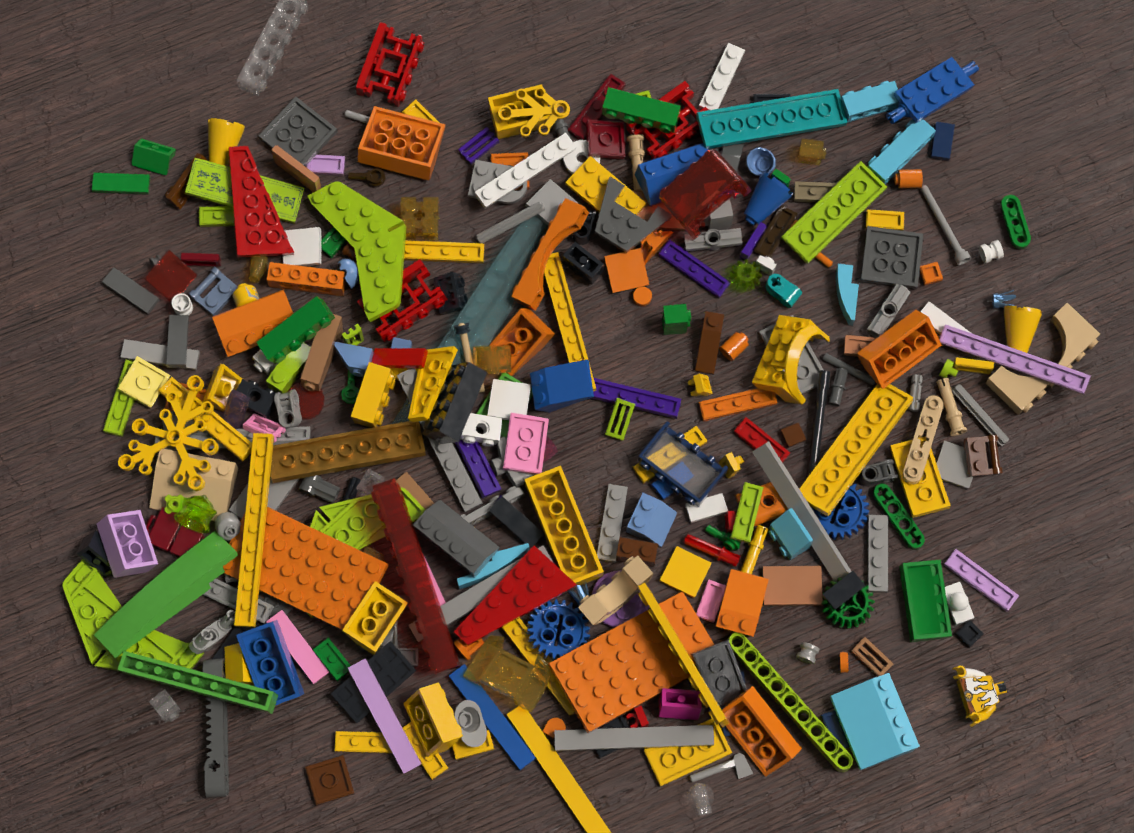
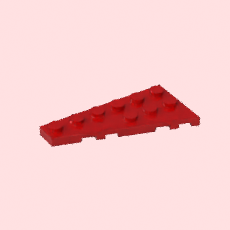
M248 146L229 147L237 257L294 255V250L287 239V234L280 223V218L269 193L266 191Z
M534 545L457 627L454 633L469 646L578 585Z

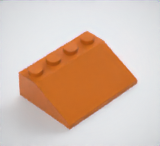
M374 106L358 147V162L430 181L446 124Z

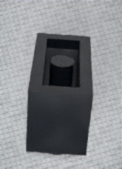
M95 530L83 538L76 554L91 567L96 568L98 573L105 578L112 574V570L100 533Z

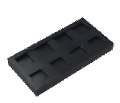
M391 641L367 661L386 697L417 671ZM352 675L331 693L356 723L371 712Z

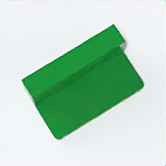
M141 138L134 145L132 165L167 175L170 161L175 156L176 149Z

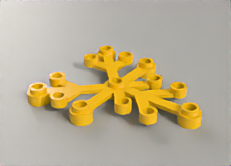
M193 375L187 380V386L190 390L183 409L180 406L179 396L176 392L171 391L166 395L167 401L172 405L178 418L176 427L172 421L173 415L168 409H163L159 414L168 431L149 426L144 419H136L132 423V430L137 435L150 434L164 438V440L152 446L142 444L137 440H131L128 447L137 454L134 456L122 455L118 460V465L121 469L130 471L135 467L136 463L143 460V463L139 466V471L143 475H149L152 472L150 465L155 453L168 446L176 447L182 459L179 470L174 475V482L180 486L184 485L187 482L185 475L188 472V486L193 491H201L204 488L205 480L197 474L194 467L206 473L210 471L211 464L207 460L189 457L184 447L185 444L202 449L207 455H214L219 449L218 443L212 438L201 441L187 437L196 431L203 432L207 429V423L203 419H197L194 424L184 428L186 422L203 413L211 414L214 410L213 404L205 401L201 406L191 411L197 393L204 387V381L199 376ZM196 383H200L198 387L194 388ZM175 395V399L170 400L171 396ZM207 405H210V408L208 410H205V407ZM165 413H169L167 418H163ZM200 423H203V426L201 428H198V425ZM144 426V429L139 431L140 427ZM179 436L178 440L174 441V437ZM137 443L138 446L133 449V445ZM213 445V450L209 451V447ZM131 461L130 465L126 467V463ZM207 463V467L202 469V465ZM148 466V470L143 472V468ZM183 476L182 481L178 482V478ZM200 481V485L195 487L196 482Z

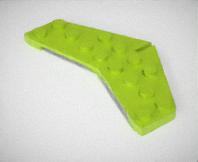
M338 181L308 195L311 204L355 249L364 311L368 320L372 322L398 308L401 304L406 225L404 221Z
M399 487L321 506L319 508L331 521L328 523L316 510L310 527L360 550L416 522L425 509L405 488Z
M82 559L64 580L63 589L91 664L93 665L100 655L106 651L94 666L119 671L118 667L122 654L114 658L95 638L94 634L122 606L96 568L91 567ZM153 630L126 650L130 653L192 669L204 655V652L201 654L192 652L189 643Z

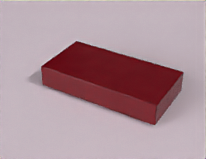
M181 253V261L184 266H221L219 254Z

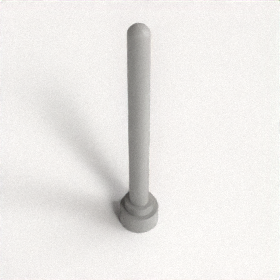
M923 185L921 191L955 251L954 259L958 265L967 263L971 256L968 251L961 248L929 188Z

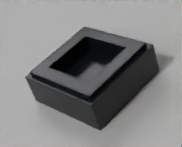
M969 620L955 635L970 648L984 633Z

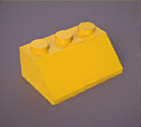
M375 581L342 631L356 644L375 655L408 602Z

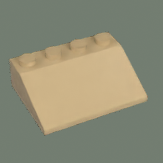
M160 450L155 467L150 509L160 511L162 507L165 508V497L170 494L172 496L183 495L184 512L180 515L215 522L220 514L228 512L238 472V466L235 462L188 454L191 458L207 460L211 464L210 471L206 473L194 467L197 474L205 480V486L201 491H193L188 486V472L185 475L187 482L184 485L180 486L174 482V475L178 472L182 462L178 451ZM207 463L202 465V469L207 467ZM183 476L178 478V482L182 481ZM200 481L196 482L195 487L200 485Z

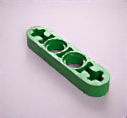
M886 484L877 485L873 491L875 501L885 515H888V519L907 546L912 550L920 549L925 542V537L890 487ZM878 489H880L881 491H884V490H885V491H886L885 497L887 498V500H888L890 497L892 498V500H889V501L884 505L883 503L885 502L886 499H885L882 495H881V496H878V493H879V490H878ZM890 504H895L898 507L896 514L888 511ZM907 520L910 527L906 530L901 529L899 522ZM912 529H914L912 535L914 536V538H920L918 542L919 545H917V543L912 544V536L910 534L906 536L905 534L909 533Z

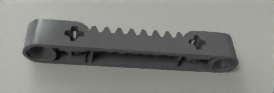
M225 659L204 660L203 672L226 678L223 672ZM207 697L206 700L211 704L207 705L206 708L211 712L207 713L206 716L211 720L207 721L206 724L211 726V728L207 729L206 732L211 734V736L207 737L206 740L211 742V744L207 745V748L212 751L207 753V756L210 758L207 759L204 766L205 794L207 798L227 797L229 794L227 702ZM217 764H219L220 768H217L216 771L213 770V767H216Z

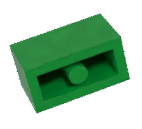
M686 304L663 306V334L686 333L691 321V311L687 310Z

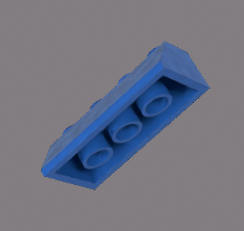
M703 143L638 164L635 172V177L649 206L703 189L704 184L717 182L713 157L709 149L704 147Z
M278 620L236 635L255 687L278 694L276 705L305 694Z

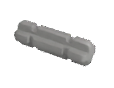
M914 374L912 376L910 396L913 397V402L908 407L909 411L918 412L923 378L921 375Z

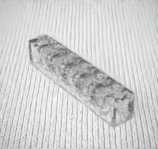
M279 0L236 80L238 88L256 96H259L260 92L265 90L269 75H273L277 60H281L285 45L290 43L293 30L298 28L301 15L305 14L308 9L307 0ZM288 10H294L291 14L286 13ZM281 25H285V26H286L284 29H279V28H278V27L281 26ZM274 40L278 41V42H277L276 44H274V45L270 44L271 41H274ZM264 56L270 57L267 60H262V57ZM257 71L262 72L258 76L253 75Z

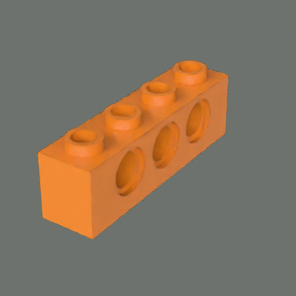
M270 262L267 282L269 287L344 296L346 274L345 271Z

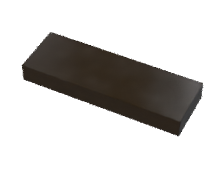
M781 205L753 252L759 256L772 258L782 241L781 237L789 230L798 213Z

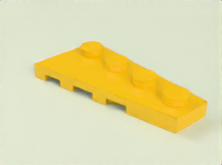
M455 346L427 349L428 354L424 368H418L408 416L410 421L416 422L429 419L458 351Z

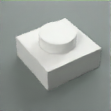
M760 255L755 267L771 276L777 264L770 257Z

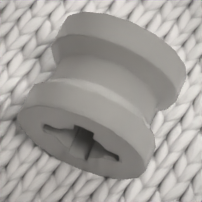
M802 642L800 645L801 651L797 653L796 658L805 663L815 664V655L819 653L820 649L810 643Z

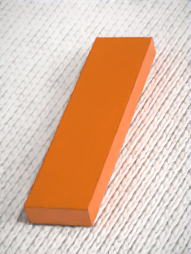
M757 388L699 402V408L704 422L777 405L778 402L775 392Z

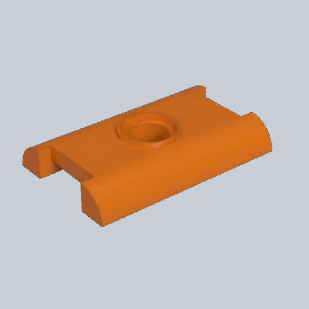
M771 482L761 485L763 491L754 526L774 520L788 510ZM741 493L735 495L737 503L740 501ZM767 498L771 499L773 501V505L766 506L763 503V500Z

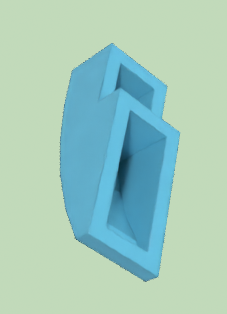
M838 264L836 269V290L839 305L848 325L853 326L859 284L851 283L853 265Z

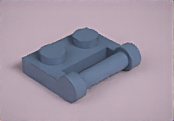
M213 267L210 270L211 273L195 290L189 292V296L212 316H215L231 300L237 285L222 274L220 270ZM218 278L220 281L204 298H201L200 295Z

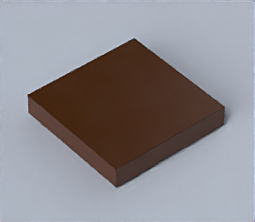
M344 755L305 767L316 806L355 794Z

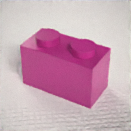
M662 688L659 698V717L698 720L702 709V701L698 696L701 692Z

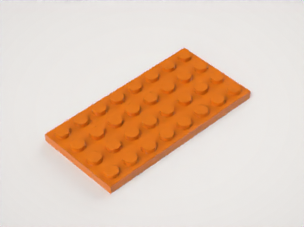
M267 507L259 590L343 630L373 583L376 581L380 584L389 564ZM245 514L240 521L242 524L240 533L231 539L229 543L236 550L238 556L223 566L224 574L239 580Z
M683 591L659 604L694 663L691 653L714 645L712 639ZM648 610L548 664L587 733L661 694L662 688L670 689L691 676L689 672L686 674L678 662L681 659L680 656L676 657L668 646V643L671 641L663 637L658 629V626L661 624L659 622L655 623Z

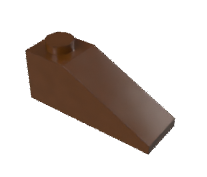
M705 312L695 372L714 375L724 314Z

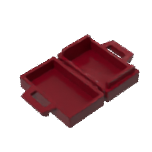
M164 507L161 508L158 516L150 515L146 524L152 546L166 552L170 550L171 554L181 557L193 548L201 539L206 538L203 535L207 526L187 517L183 519V515L176 512L168 514L165 512ZM155 519L156 521L154 523V526L152 530H150L149 527L152 523V520Z

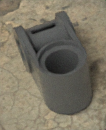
M892 459L865 466L860 473L859 481L864 486H873L897 480L898 475H895L892 465L894 461ZM865 473H871L874 479L866 478Z

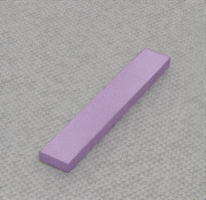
M366 658L350 666L348 670L403 773L421 765L420 759Z

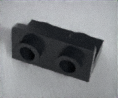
M450 272L433 278L435 289L440 287L447 298L445 304L439 308L440 314L445 315L457 310H468V297L465 294V280L462 275Z

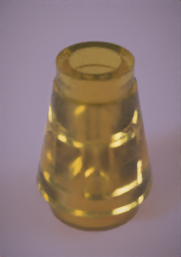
M255 256L250 259L249 280L251 282H260L269 265L266 256Z

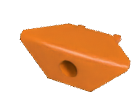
M656 230L641 242L645 265L674 232L661 230L657 232Z

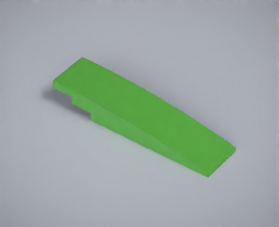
M214 531L139 591L94 634L95 638L114 658L118 657L123 651L129 649L210 590L209 583L225 572L223 566L238 556L236 550Z

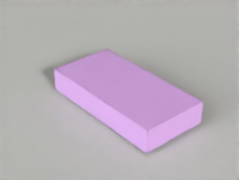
M316 155L307 164L306 168L314 174L344 176L345 156Z

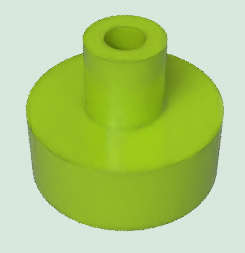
M947 359L939 376L947 378L949 374L956 377L958 370L952 368L954 362Z

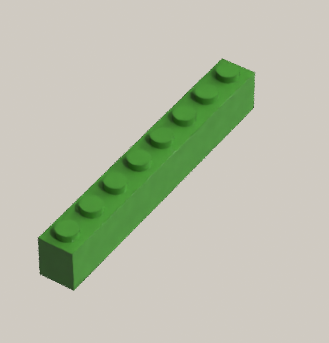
M123 651L118 667L120 672L270 714H273L278 694L270 690Z

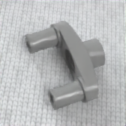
M501 437L497 443L499 457L491 460L493 471L496 476L505 473L516 488L523 486L525 483L524 479L534 475L503 470L507 438Z
M229 610L224 617L215 621L195 636L189 643L191 651L201 654L209 651L232 629V625L235 622V615L233 617L235 611Z

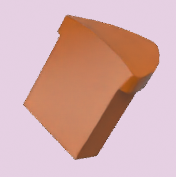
M461 638L453 642L457 651L466 660L471 659L470 656L485 645L482 639L469 646Z

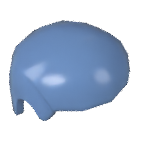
M757 147L747 155L746 165L754 175L761 176L763 172L770 175L776 167V158L771 151Z
M342 259L337 263L340 270L345 271V280L349 287L353 288L360 282L357 263L350 259Z

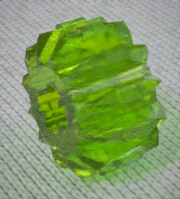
M745 259L743 264L739 260L737 261V266H732L733 271L730 272V277L733 279L731 283L737 284V290L741 286L744 292L747 291V287L754 290V285L760 284L759 279L762 278V274L759 271L761 268L760 266L754 267L755 261L749 264L748 259Z

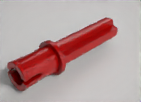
M687 534L684 540L685 544L718 558L717 561L721 560L734 567L737 566L741 555L726 550L724 546L723 548L717 547L690 534Z

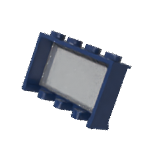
M667 421L638 456L639 465L646 471H652L655 474V478L663 483L665 481L669 484L670 489L674 493H681L686 497L685 500L690 505L700 507L727 473L728 467L725 465L722 468L718 465L712 455H705L700 451L699 445L696 443L692 445L685 440V435L680 431L676 433L669 427L670 423Z

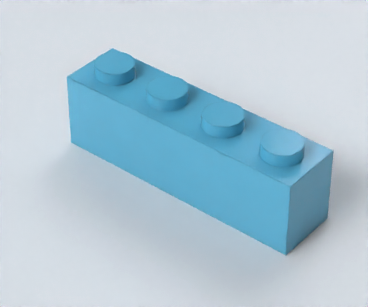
M913 119L910 120L906 125L907 129L903 133L901 131L898 132L893 138L894 141L890 145L886 144L881 149V154L878 157L874 156L868 162V168L884 184H887L898 173V170H901L934 137L936 130L924 119L917 123Z

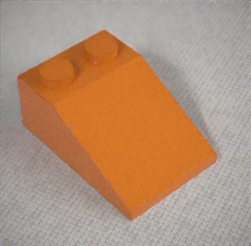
M521 308L485 351L510 376H513L549 342L555 333L530 308Z
M731 569L716 627L754 637L769 579Z

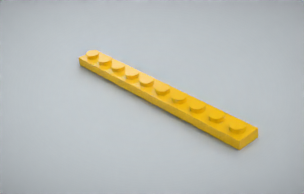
M253 433L234 622L236 627H256L274 442L273 434Z

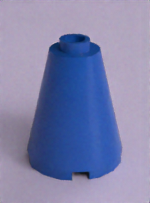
M763 172L744 212L746 215L745 220L752 225L755 223L759 225L760 222H763L793 195V192H789L790 189L775 177L772 179L768 178L769 174Z

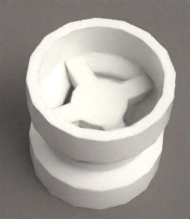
M998 240L992 241L989 245L983 244L979 246V253L984 263L991 262L992 259L1004 257L1003 248Z
M180 293L173 297L172 306L177 315H190L192 313L193 305L188 295Z

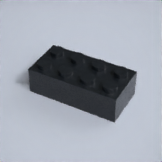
M470 362L451 365L430 417L424 423L425 429L422 434L440 444L459 442L487 372Z

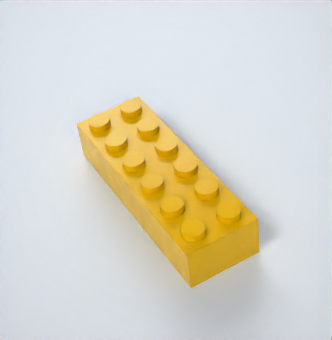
M558 466L524 479L525 487L557 567L577 585H583L585 582L588 583L601 578L604 575V571L562 467Z

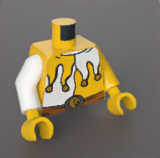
M961 665L953 667L952 670H956L958 673L953 678H960L957 681V685L967 714L966 719H972L973 723L970 726L973 727L979 722L987 720L994 713L996 705L999 703L998 695L1007 693V688L1004 681L994 684L992 677L986 676L984 672L964 668Z

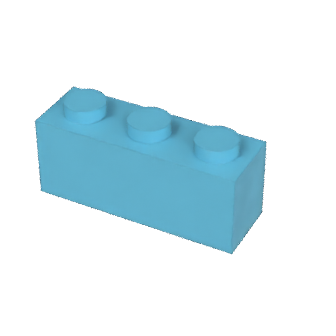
M884 81L875 87L867 86L862 88L861 91L845 93L841 101L847 122L898 108L899 103L894 96L895 91L898 90L895 81Z

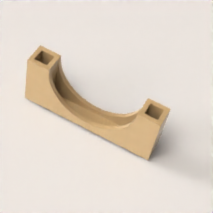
M1068 303L1051 319L1062 340V356L1059 365L1072 369L1073 366L1071 364L1075 360L1079 362L1086 355L1084 351L1087 348L1091 350L1099 342L1097 338L1100 333ZM1003 366L993 373L985 383L1018 415L1022 411L1028 412L1033 406L1032 402L1036 398L1040 400L1047 393L1045 389L1048 386L1053 387L1055 385L1036 377L1014 374Z

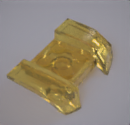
M489 635L463 677L479 686L482 683L513 699L514 704L532 712L546 689L551 676L550 667L540 655H538L534 665L502 649L504 637Z

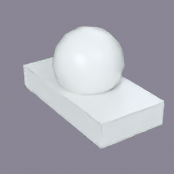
M957 582L946 586L947 605L955 625L974 619L968 597L964 593L961 583Z

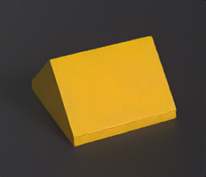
M220 364L213 372L202 402L209 401L215 409L230 414L233 407L232 397L242 378L224 364Z
M239 643L226 646V679L254 685Z

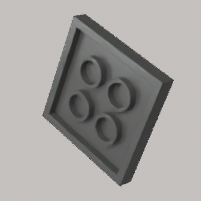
M295 97L259 135V139L270 148L278 145L306 167L335 136L338 130L304 102Z
M867 226L861 282L890 286L899 284L906 288L917 289L923 234Z

